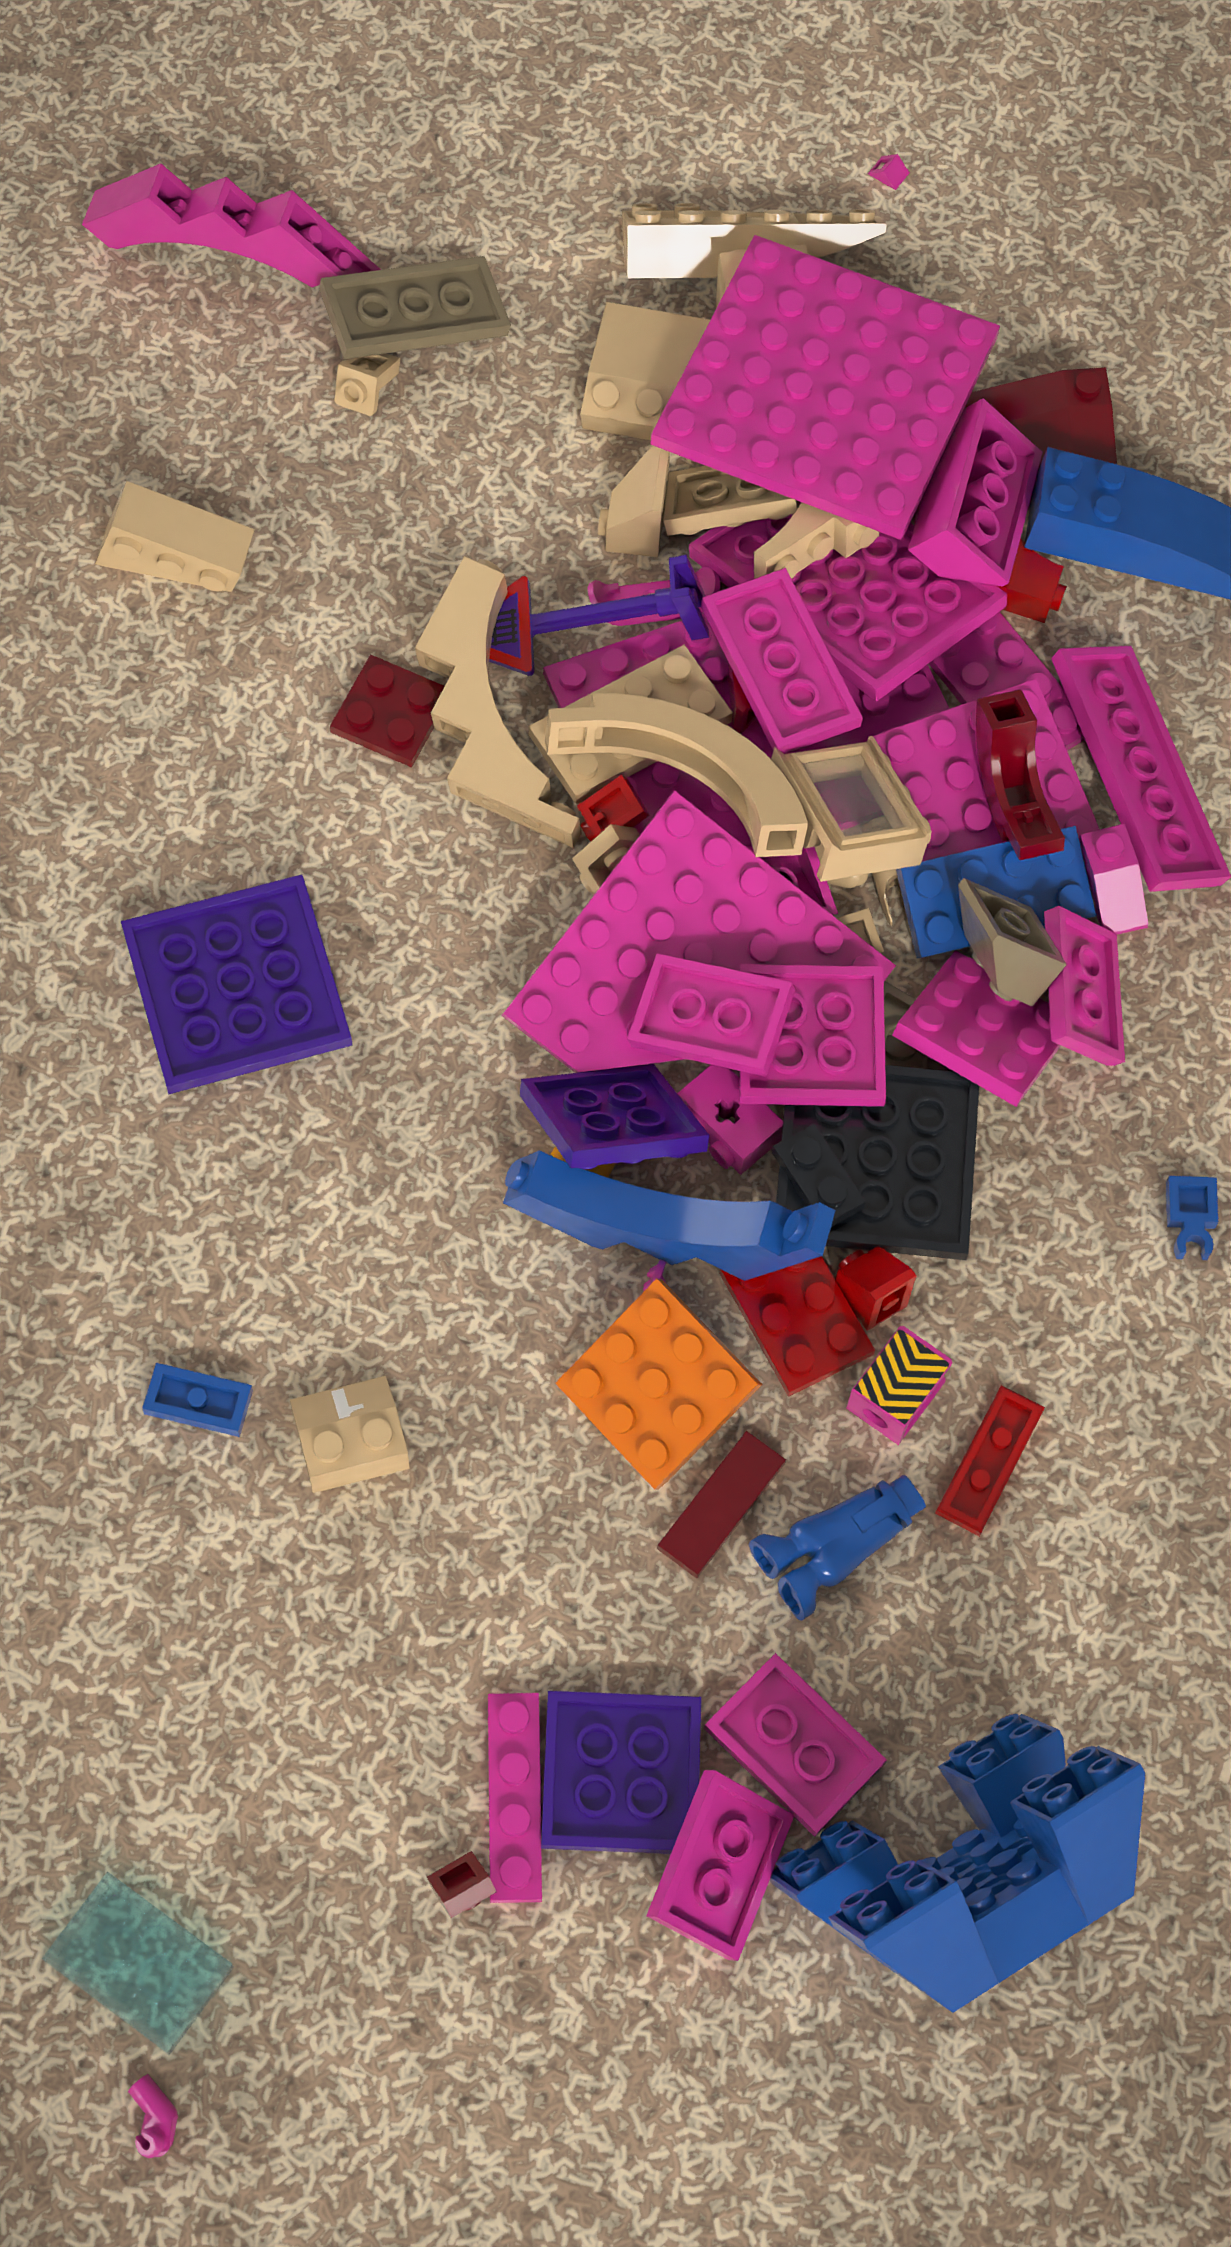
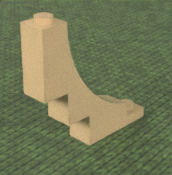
M464 556L415 647L419 666L448 678L442 693L431 711L435 730L465 743L447 777L450 793L574 848L582 834L580 819L576 817V813L564 804L559 802H552L551 805L547 804L552 795L549 778L517 746L502 721L492 695L489 679V655L498 613L508 593L505 574L502 573V570L497 565L488 560L479 559L474 561Z

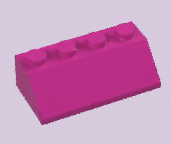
M984 398L963 409L924 492L908 550L939 577L1004 586L1010 580L1043 452Z

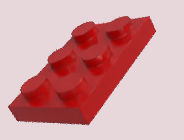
M822 1256L746 1281L720 1269V1276L788 1397L874 1355L875 1348Z

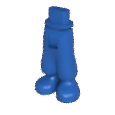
M902 1475L890 1484L882 1480L877 1483L876 1488L875 1486L838 1505L795 1522L789 1530V1535L786 1537L761 1534L749 1542L750 1551L758 1565L770 1579H775L784 1573L802 1556L811 1558V1561L790 1571L778 1581L780 1596L789 1606L794 1616L802 1621L812 1615L816 1609V1591L819 1586L833 1587L843 1581L866 1558L893 1539L904 1528L911 1525V1517L926 1508V1504L906 1475Z

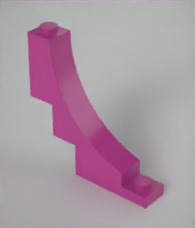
M161 163L95 190L82 223L86 229L110 248L120 249L132 245L161 242L206 246L259 261L298 279L312 288L320 285L321 278L381 270L293 190L259 203L252 200L227 177L191 190Z

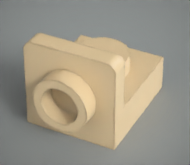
M385 353L344 359L338 364L335 403L372 416L377 412L379 390L399 374L400 358Z
M610 824L572 858L581 872L580 880L583 886L590 893L595 894L640 834L636 828Z

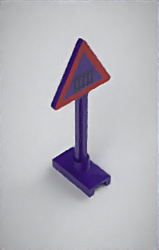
M687 555L669 558L670 587L657 589L655 594L532 614L530 582L526 576H522L507 587L508 593L498 613L492 634L489 662L527 676H532L535 672L533 637L536 634L659 614L660 617L679 614L691 640L709 638V629L698 608L701 607L702 597L706 595Z

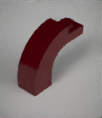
M1021 689L978 698L976 705L977 751L987 802L1002 842L1010 841L1019 861L1064 851L1065 837L1046 801L1041 787L1035 754L1037 719Z

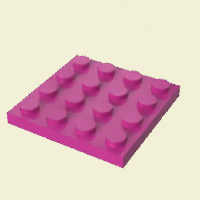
M1037 678L987 695L992 696L1014 690H1022L1037 719L1035 754L1039 780L1046 801L1060 829L1076 826L1078 838H1080V834L1100 830ZM977 699L873 736L882 752L889 757L891 766L901 783L908 788L911 799L922 817H925L929 822L932 831L929 844H927L922 861L1008 842H1002L997 831L981 777L976 742Z

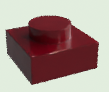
M472 1851L426 1877L450 1918L463 1911L475 1908L482 1900L497 1892L490 1876Z

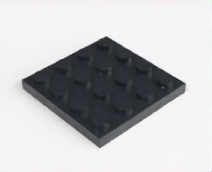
M885 1065L886 1101L884 1106L784 1105L781 1141L815 1123L866 1201L863 1210L830 1228L826 1246L869 1251L880 1246L889 1253L967 1260L970 1240L979 1085L956 1072ZM779 1165L776 1203L791 1211L807 1207Z

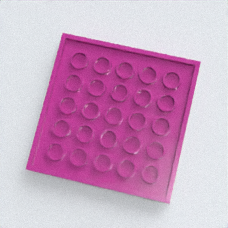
M754 235L651 434V445L902 540L997 340L1000 325Z

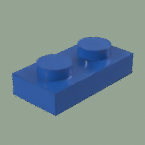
M156 1363L142 1410L144 1415L240 1437L253 1389L252 1385Z

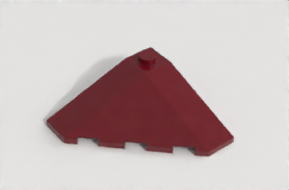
M1106 367L1060 370L973 391L964 407L966 408L984 398L1043 452L1040 464L1047 447L1117 464L1113 408Z

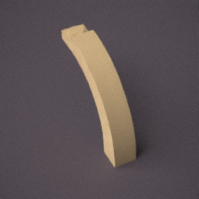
M592 693L590 707L548 710L545 735L547 755L619 753L649 758L668 764L697 778L727 802L743 823L750 837L755 857L802 854L808 821L794 788L782 771L762 750L731 727L710 716L668 701L617 693Z

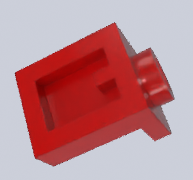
M622 774L577 805L585 819L580 826L590 842L610 824L634 827L650 816L630 781Z

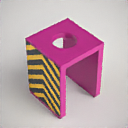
M900 1326L851 1390L846 1409L899 1445L946 1381L944 1375L950 1369L952 1360L906 1327Z

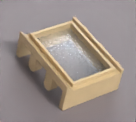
M869 736L867 742L784 754L774 747L771 760L782 771L794 788L808 821L803 847H816L822 843L825 848L817 872L820 882L921 864L927 844H929L932 831L929 822L925 817H922L911 799L908 788L901 783L891 766L889 757L882 752L873 736Z

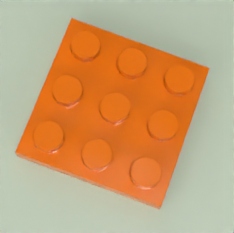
M658 1278L555 1383L654 1490H659L763 1385L662 1279Z

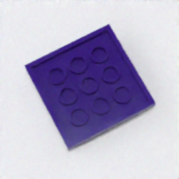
M303 874L121 921L168 1095L353 1046L352 1037Z

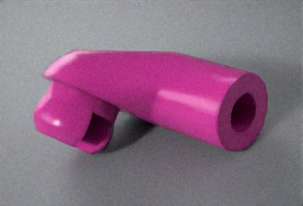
M147 2074L133 2084L128 2093L145 2113L141 2134L136 2136V2149L143 2157L154 2158L163 2156L172 2146L178 2112L150 2075Z

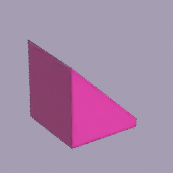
M894 154L882 156L869 171L868 175L896 190L910 172L899 155ZM882 162L885 163L881 169H877Z

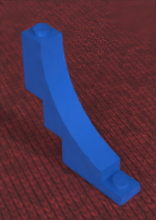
M540 1150L516 1160L511 1165L505 1178V1185L508 1189L503 1204L595 1248L603 1250L625 1242L659 1260L666 1261L670 1265L697 1257L744 1281L823 1256L836 1211L820 1202L791 1211L773 1201H719L658 1192L610 1179L584 1169L570 1168L567 1162Z

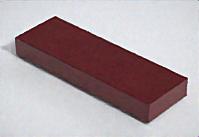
M746 1431L659 1542L657 1550L695 1578H698L785 1465L786 1459Z

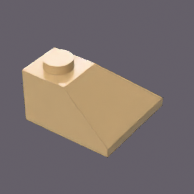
M652 445L611 492L609 509L601 508L598 535L606 536L605 551L658 557L668 485L669 451Z

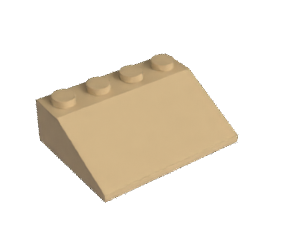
M606 302L588 372L580 413L582 429L651 440V434L710 320Z

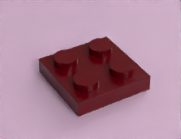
M370 654L330 724V733L409 767H413L434 729L431 711L445 686Z

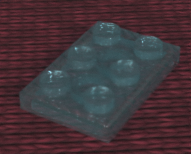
M108 1871L42 1957L45 1963L168 2055L172 2053L234 1968L231 1962Z

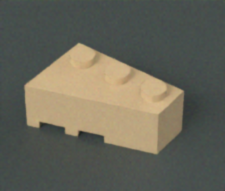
M126 481L109 519L95 564L199 585L211 591L232 592L242 573L255 529Z

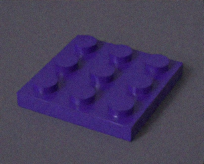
M654 1064L521 1079L520 1097L570 1168L593 1169L603 1164L620 1162L635 1164L644 1159L660 1157L682 1158L688 1154L707 1152L709 1134Z
M548 1691L541 1849L671 1854L699 1785L701 1697Z

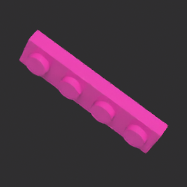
M539 1693L488 1694L490 1879L497 1891L490 1896V1903L542 1902Z

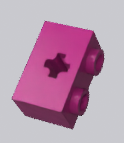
M710 1065L677 1093L709 1134V1152L714 1160L725 1169L732 1166L742 1175L770 1151L775 1144L781 1141L783 1121L766 1104H740L739 1077L729 1068ZM718 1115L724 1119L722 1123L718 1121ZM731 1116L735 1118L734 1124L728 1120Z

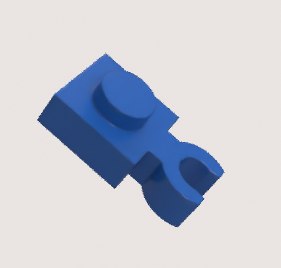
M1168 1176L1166 1181L1167 1227L1181 1228V1232L1174 1243L1176 1259H1183L1186 1254V1243L1195 1242L1201 1247V1259L1208 1260L1214 1243L1211 1235L1205 1229H1215L1219 1222L1217 1177Z

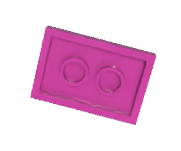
M1061 906L1044 911L1045 930L1067 964L1048 987L1051 1041L1106 1066L1124 1063L1125 1051L1117 934Z
M657 953L627 1040L631 1047L767 1077L795 988L792 982Z
M776 1653L704 1725V1730L781 1805L794 1814V1817L814 1837L825 1828L887 1762L883 1755Z
M704 1770L646 1916L727 1960L738 1961L795 1815L716 1770Z

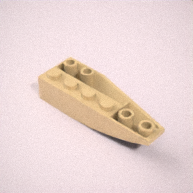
M678 203L674 205V210H657L656 204H633L632 211H622L625 273L627 278H715L718 275L719 253L731 252L736 249L747 250L754 235L782 245L806 244L807 253L820 258L886 233V223L881 216H875L874 210L853 209L849 211V215L832 214V211L823 209L808 210L807 213H790L786 210H766L764 212L700 210V205L695 203Z

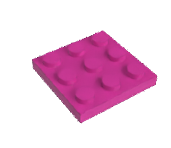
M955 950L898 1021L892 1036L1017 1107L1061 1046L1051 1041L1049 1003L1039 998L1033 1006H1030L1016 999L1012 1001L1002 999L990 988L989 983L991 980L985 969L978 965L973 958L967 957Z
M740 964L739 971L792 982L795 988L767 1077L739 1071L740 1104L885 1105L883 967Z

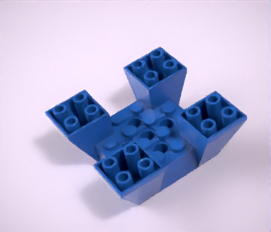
M1011 1714L994 1723L991 1727L993 1732L978 1742L971 1740L955 1747L949 1753L950 1759L938 1766L978 1827V1829L967 1831L958 1836L952 1842V1849L937 1858L928 1857L923 1860L919 1859L916 1862L910 1860L898 1864L884 1838L853 1820L849 1823L847 1821H840L826 1828L820 1834L821 1840L806 1850L798 1848L783 1855L776 1863L778 1867L773 1870L770 1882L887 1968L954 2013L1134 1896L1145 1784V1771L1141 1763L1100 1746H1089L1072 1754L1068 1758V1765L1066 1766L1064 1738L1059 1729L1024 1714Z

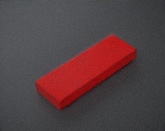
M1001 1385L935 1514L980 1537L1045 1407Z

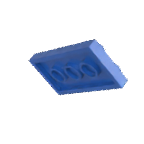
M1076 826L1061 829L1065 837L1064 851L1019 861L1010 841L922 861L917 866L896 869L916 958H923L970 946L964 936L958 884L963 878L1031 907L1044 928V911L1057 906H1061L1085 919L1095 917L1096 912Z

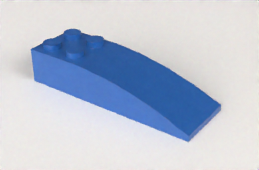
M1047 447L1038 469L1031 495L1024 548L1231 600V507L1178 483L1133 468Z

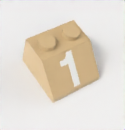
M386 1376L290 1399L313 1493L410 1469L403 1431Z

